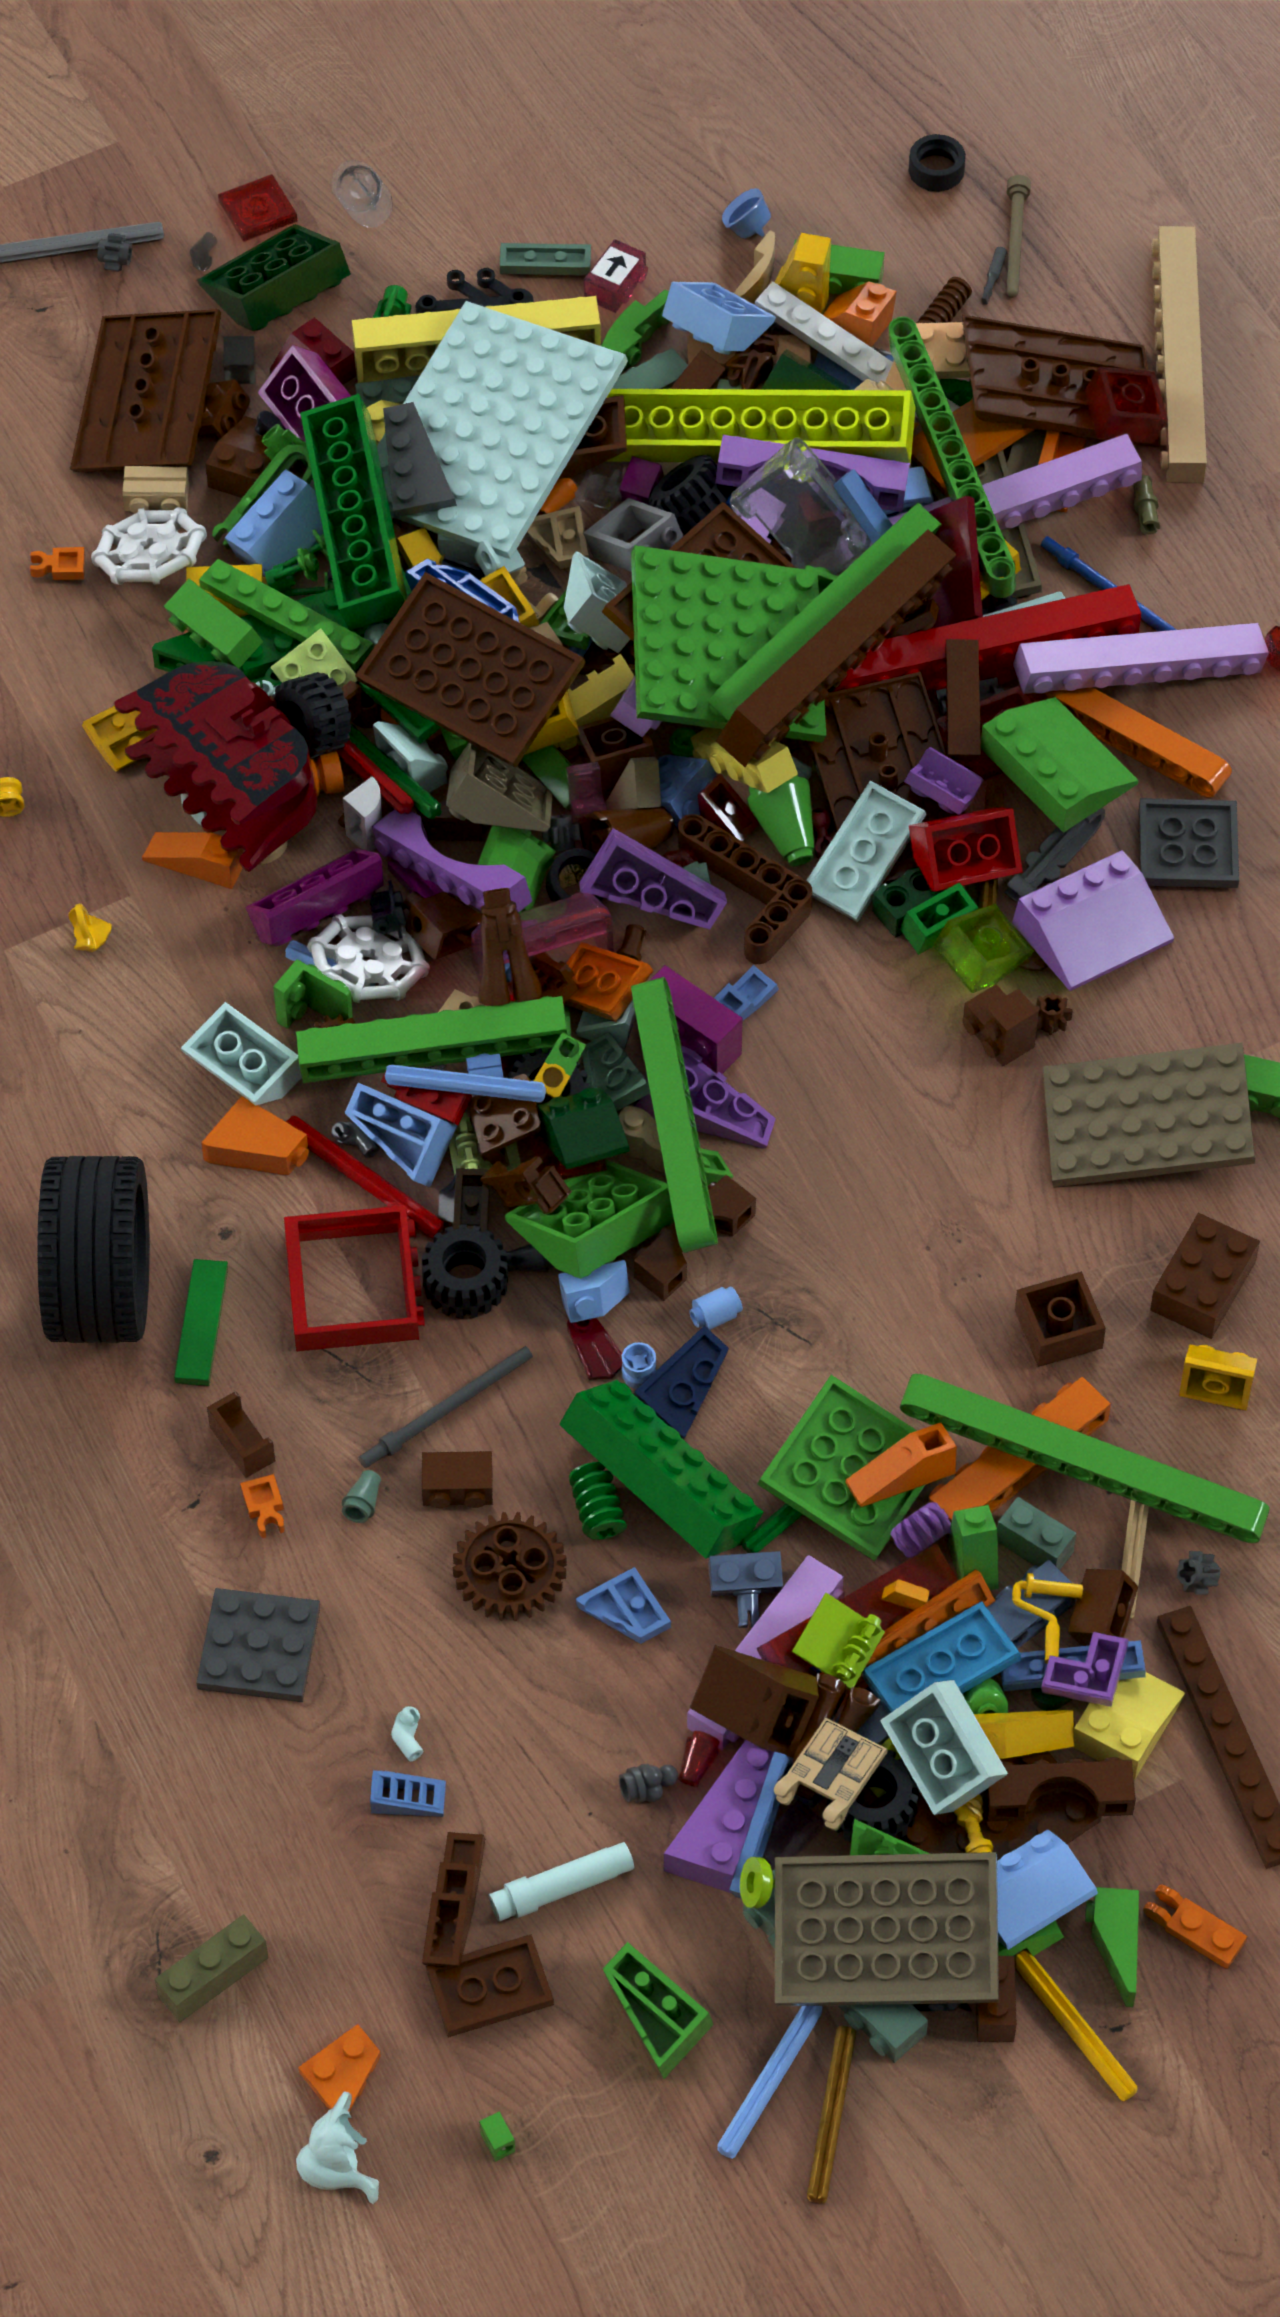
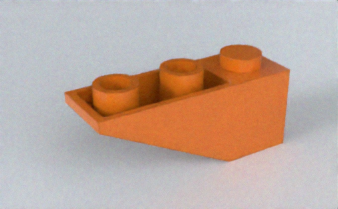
M940 1422L909 1433L847 1478L845 1483L859 1506L864 1507L956 1474L957 1446Z

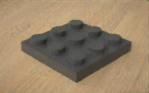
M1140 798V871L1148 886L1238 888L1237 801Z
M215 1588L196 1682L197 1689L303 1702L320 1613V1601Z

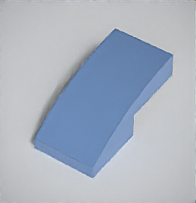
M753 965L733 986L728 983L714 999L745 1020L768 1001L779 988L774 981Z

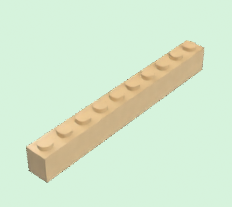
M1159 226L1158 238L1152 239L1151 255L1152 257H1157V262H1153L1152 278L1153 280H1158V285H1154L1153 302L1159 303V308H1155L1154 325L1155 327H1160V332H1156L1155 348L1156 350H1161V355H1157L1156 372L1157 374H1162V379H1158L1157 395L1163 398V403H1159L1158 419L1159 421H1164V427H1160L1159 439L1160 445L1165 446V451H1161L1160 466L1161 470H1166L1167 482L1204 483L1207 459L1195 227Z

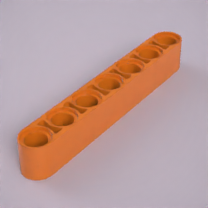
M1093 687L1073 691L1059 690L1045 693H1028L1033 703L1056 697L1097 739L1203 797H1214L1232 774V768L1220 756Z

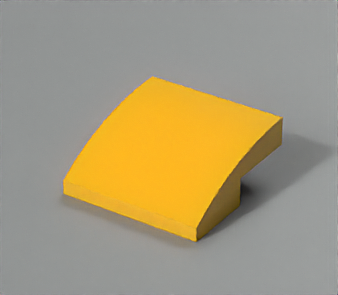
M115 706L83 721L82 727L106 762L116 772L137 761L131 760L125 755V748L139 742L157 729L146 732L137 730L134 722L141 712L133 711L123 714L118 712Z

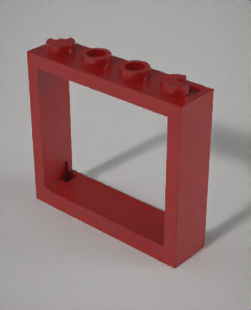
M406 1205L284 1217L296 1352L419 1340L418 1326H425L423 1305L416 1306L415 1297L422 1296L420 1276L413 1277L412 1268L419 1267L417 1247H410L409 1238H416L414 1219L407 1220ZM398 1232L407 1318L308 1327L300 1242Z

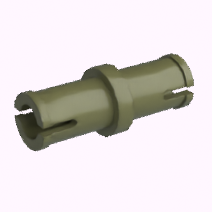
M1142 475V480L1132 485L1135 494L1133 506L1139 516L1141 532L1149 535L1156 533L1157 529H1160L1157 515L1159 504L1157 497L1153 494L1151 477Z

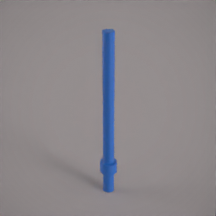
M1046 536L1041 542V547L1058 558L1059 564L1067 570L1073 569L1100 590L1118 587L1079 559V554L1071 548H1064L1049 536ZM1137 601L1141 611V619L1157 631L1177 630Z

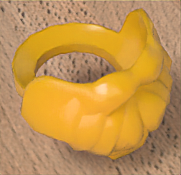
M76 904L70 910L68 916L74 927V936L77 939L74 949L94 952L99 949L111 933L112 924L89 915L83 904Z

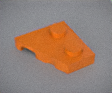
M357 2024L299 2066L298 2069L300 2075L329 2110L333 2109L344 2091L349 2092L352 2095L351 2105L348 2110L350 2112L357 2097H360L366 2086V2080L369 2074L374 2071L381 2054L380 2050Z

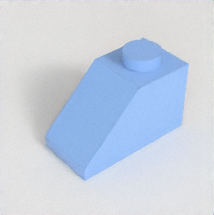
M625 1260L604 1264L592 1271L589 1276L582 1277L581 1279L568 1273L558 1274L562 1303L570 1323L604 1316L630 1293Z

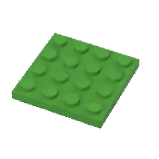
M830 1375L757 1485L868 1558L876 1561L891 1538L892 1529L903 1520L925 1485L860 1507L845 1482L847 1478L906 1435L917 1430L841 1380Z

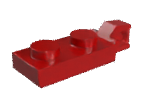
M385 1074L381 1080L387 1087L396 1090L394 1095L396 1099L457 1126L472 1098L471 1094L390 1085L385 1079Z

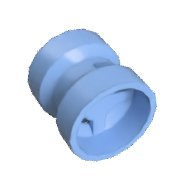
M642 1342L628 1345L622 1353V1378L629 1387L637 1389L656 1371V1353L651 1346Z

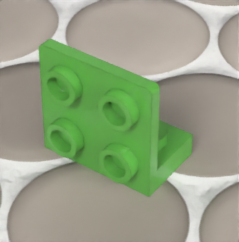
M296 959L273 986L276 1020L278 1024L287 1029L295 1019L299 1020L303 1017L307 1006L323 1016L327 1014L331 1019H336L339 1014L343 1016L344 1021L353 1017L351 991L343 982L332 980L325 976L312 964L306 965Z

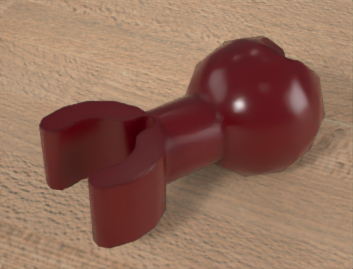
M825 808L812 810L813 831L817 833L818 838L815 844V855L817 858H821L823 843L826 842L827 846H829L833 839L830 837L829 832L833 824L830 812Z

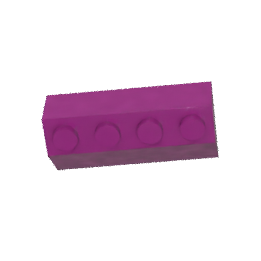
M356 848L246 906V911L260 941L275 947L289 942L292 939L291 935L299 930H302V932L309 931L320 924V919L328 915L334 917L342 914L348 909V904L356 900L362 902L370 899L375 894V890L384 886L382 859L379 853Z

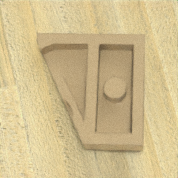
M580 506L538 515L526 532L560 569L571 567L572 557L576 551L590 559L587 541L583 534L585 528Z

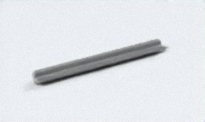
M158 221L0 244V263L98 249L100 240H108V234L111 233L125 235V242L132 244L161 240L164 238L163 226Z

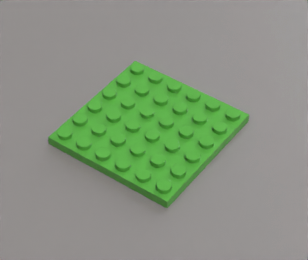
M634 545L631 551L637 718L724 729L728 720L708 703L709 699L724 682L819 595L818 571ZM823 700L817 707L814 704L809 707L810 712L798 725L795 723L790 725V731L784 738L823 742L826 737L825 701Z

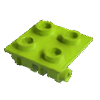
M825 1593L792 1652L823 1673L837 1677L851 1690L856 1685L885 1631L880 1626L881 1619L876 1615L869 1614L867 1618H864L828 1593Z

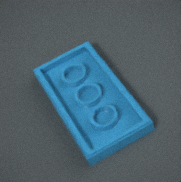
M981 1601L864 1668L861 1676L875 1696L881 1700V1704L888 1714H890L934 1682L954 1680L963 1694L1020 1661L1021 1653Z

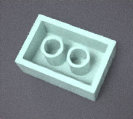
M954 1680L934 1682L880 1720L934 1815L954 1812L1008 1774Z

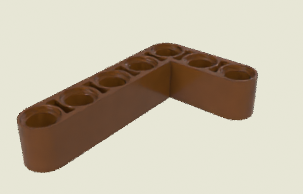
M689 814L680 819L678 823V847L684 855L694 861H698L699 864L706 862L710 871L766 904L745 930L744 955L751 963H767L809 917L812 910L811 884L702 816Z

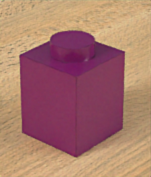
M632 456L619 488L622 500L625 501L627 498L648 505L650 494L664 477L662 466Z

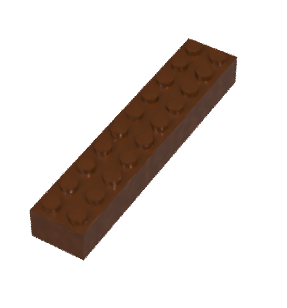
M927 529L736 708L716 742L744 767L753 759L759 762L771 749L769 746L774 741L779 743L790 731V725L793 723L798 725L810 712L809 707L813 704L817 707L829 694L828 689L832 686L836 689L848 676V673H846L852 668L855 671L867 658V655H865L871 650L874 653L886 640L884 637L886 634L890 633L893 635L904 623L905 620L903 618L909 615L912 617L923 605L922 600L927 597L930 600L942 586L940 583L953 570L950 564L955 558L956 553Z

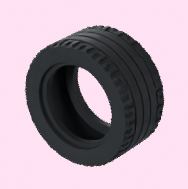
M120 1156L51 1157L44 1164L38 1210L37 1263L41 1322L44 1335L49 1341L119 1343L120 1341L137 1342L143 1338L149 1293V1204L143 1160L136 1156H121V1158Z

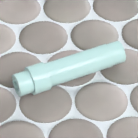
M625 1842L532 1877L526 1878L524 1876L504 1884L503 1889L488 1894L490 1905L499 1922L513 1916L518 1919L538 1911V1907L634 1869V1862Z

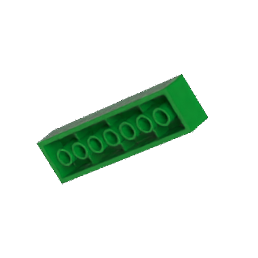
M356 394L300 413L338 610L350 631L395 617L408 598L371 415L360 394Z

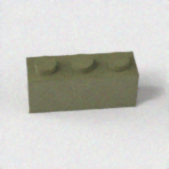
M243 1914L157 1976L155 1984L158 1997L179 2023L267 1960L269 1957L266 1940Z

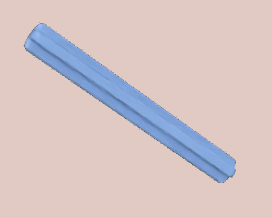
M392 1064L387 1066L385 1079L390 1085L542 1102L546 1094L544 1083Z
M801 2006L720 2139L717 2150L722 2155L730 2159L736 2157L820 2018L822 2006Z

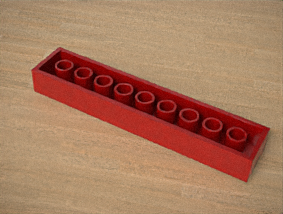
M1130 584L932 628L926 631H919L909 635L888 638L874 653L871 650L865 654L867 658L855 671L852 668L846 672L848 676L836 689L832 686L827 691L830 693L921 671L929 699L937 698L936 690L946 688V639L978 640L979 680L997 677L998 684H1005L1011 680L1018 679L1013 662L1020 643L1139 633L1141 611Z

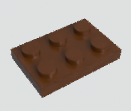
M532 1934L462 1955L460 1967L426 1966V1972L448 2038L554 2005V1999Z

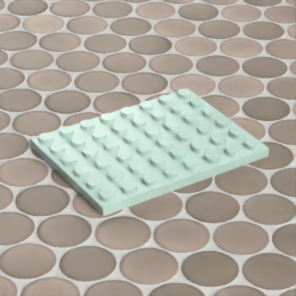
M465 301L403 403L414 402L457 506L395 517L392 506L385 433L377 446L391 517L421 528L425 527L426 530L477 548L482 540L487 539L497 555L511 559L628 362L626 354Z

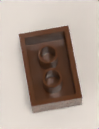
M1198 1212L1153 1290L1150 1311L1212 1339L1256 1262L1260 1241Z

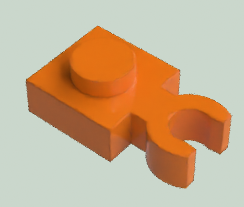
M84 547L53 548L52 555H47L42 551L31 552V562L34 564L40 563V565H30L32 577L39 578L52 573L53 580H84Z
M274 1474L240 1483L249 1518L259 1517L257 1520L259 1535L262 1538H266L265 1526L270 1523L276 1524L279 1532L284 1533V1519L278 1513V1511L284 1510Z

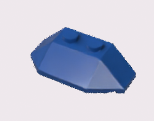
M426 559L406 571L405 577L411 591L415 588L423 574L427 572L519 622L516 607L469 572L447 565H438L436 561Z

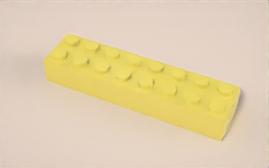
M596 296L486 306V308L601 346V324ZM460 309L352 320L357 382L364 383L421 375Z

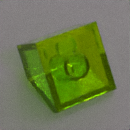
M996 904L948 920L933 945L971 993L997 984L1034 952Z

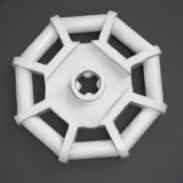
M177 507L174 510H145L140 508L132 516L114 525H106L102 529L103 536L97 549L92 552L91 560L93 565L100 567L110 576V580L114 584L153 582L156 585L160 584L161 579L184 567H192L197 562L196 555L201 543L207 537L205 527L194 522L183 508ZM183 527L187 532L179 534L177 531ZM112 544L118 545L116 550L110 551Z
M338 914L332 917V922L320 934L309 940L307 948L312 953L315 966L330 979L343 982L351 991V998L356 1003H360V1000L394 998L396 1001L404 999L406 992L420 978L426 977L430 970L429 964L425 961L422 947L409 935L406 928L402 927L403 939L399 938L397 931L388 933L399 939V941L395 942L371 929L373 928L372 915L344 917L342 914ZM337 934L342 938L337 945L328 944ZM409 951L412 962L403 960L402 953ZM364 957L372 958L368 961L363 960ZM327 958L334 959V963L336 962L337 965L332 967L328 965ZM400 974L405 975L400 981H395ZM370 983H379V985L370 986Z

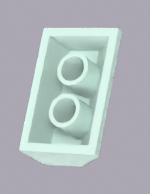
M226 1002L181 1047L182 1052L255 1106L283 1098L302 1078L298 1055Z

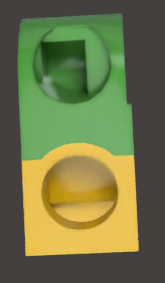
M562 1032L533 1081L544 1083L546 1094L550 1097H560L574 1072L586 1044Z

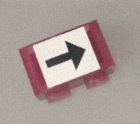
M614 239L584 278V297L596 296L598 306L616 313L623 303L626 304L630 300L633 289L637 284H641L645 280L648 273L646 253Z

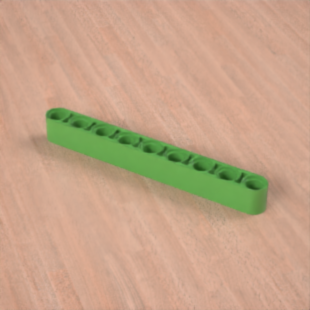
M661 977L632 985L631 991L676 1233L683 1253H688L717 1245L718 1238L672 996L666 978Z

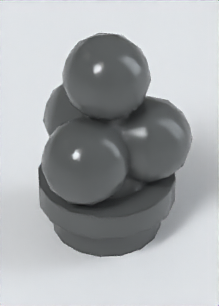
M641 1764L638 1767L628 1768L626 1773L619 1775L621 1793L627 1802L633 1800L636 1803L645 1800L656 1802L663 1795L662 1786L669 1787L677 1782L678 1772L672 1765H663L658 1768L654 1765Z

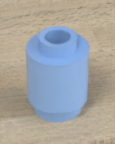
M730 1286L726 1289L720 1287L693 1300L692 1309L689 1310V1314L697 1328L705 1325L711 1330L735 1319L737 1313L741 1312L743 1307L733 1287Z

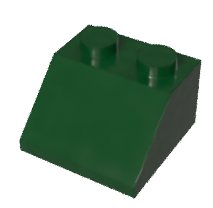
M602 1087L586 1088L581 1093L567 1097H555L549 1102L538 1105L543 1124L541 1129L543 1141L566 1170L630 1151L615 1105Z

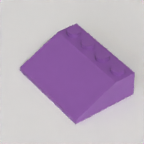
M1123 850L1019 898L1012 920L1015 928L1069 991L1174 941V936L1142 872Z

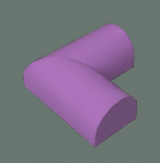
M1093 1632L1085 1662L1050 1655L1041 1685L1042 1693L1111 1707L1128 1648V1639Z

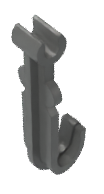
M1099 809L1064 833L1056 827L1039 846V852L1033 851L1026 856L1025 865L1028 869L1021 876L1016 874L1007 884L1008 888L1004 893L1018 903L1019 898L1038 890L1037 888L1043 881L1048 883L1057 881L1061 872L1060 868H1065L1097 832L1105 817V809Z

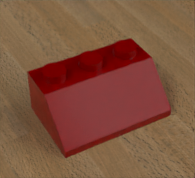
M993 807L909 825L913 857L933 892L948 889L959 882L964 886L1023 873L1013 808Z

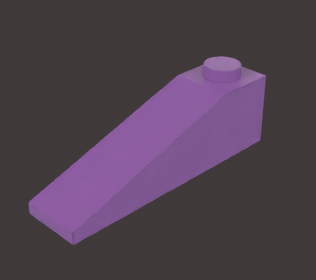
M681 1045L697 1131L765 1149L776 1118L746 1093L737 1092L725 1082L727 1078L718 1071L716 1074L701 1062L703 1058L699 1054ZM646 1072L644 1078H645V1079L647 1080V1082H648L647 1072ZM650 1093L635 1101L634 1107L645 1110L655 1119Z

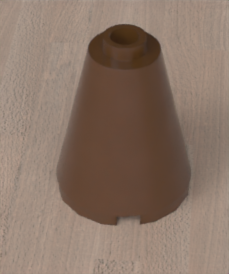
M661 807L596 810L584 815V817H587V821L581 823L580 828L584 849L597 854L613 828L645 847L652 849L671 837L672 830L674 829V820L671 814Z

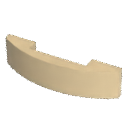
M770 230L754 249V268L734 292V294L752 304H755V300L766 289L772 276L775 261V232Z

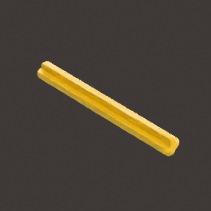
M1023 1950L1014 1957L1015 1968L1121 2101H1126L1133 2097L1138 2089L1135 2082L1036 1958L1032 1956L1029 1950Z

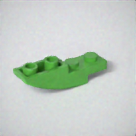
M666 289L646 306L635 300L623 311L608 331L601 346L626 354L628 362L621 373L639 362L642 357V342L648 341L658 328L670 322L662 317L669 293Z

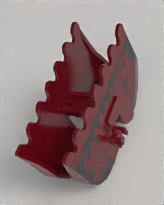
M193 662L180 666L144 687L114 701L115 709L120 713L141 712L134 722L137 730L146 732L157 729L139 742L126 747L125 755L129 759L137 761L143 758H150L151 760L145 766V773L150 778L169 776L170 778L164 783V792L168 796L187 794L188 797L182 804L183 810L187 814L194 815L199 812H206L207 815L201 821L202 829L205 832L226 831L220 840L222 849L225 851H234L239 848L245 849V852L239 859L240 865L245 871L250 872L273 851L306 827L316 813L317 793L309 749L304 737L296 728L291 726L285 714L276 708L278 702L272 696H268L256 683L250 682L246 675L237 667L222 662Z

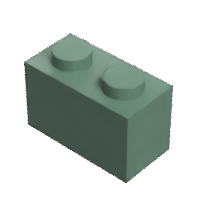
M1020 1497L1014 1500L998 1521V1543L1033 1565L1040 1567L1047 1560H1050L1061 1570L1074 1553L1076 1532Z

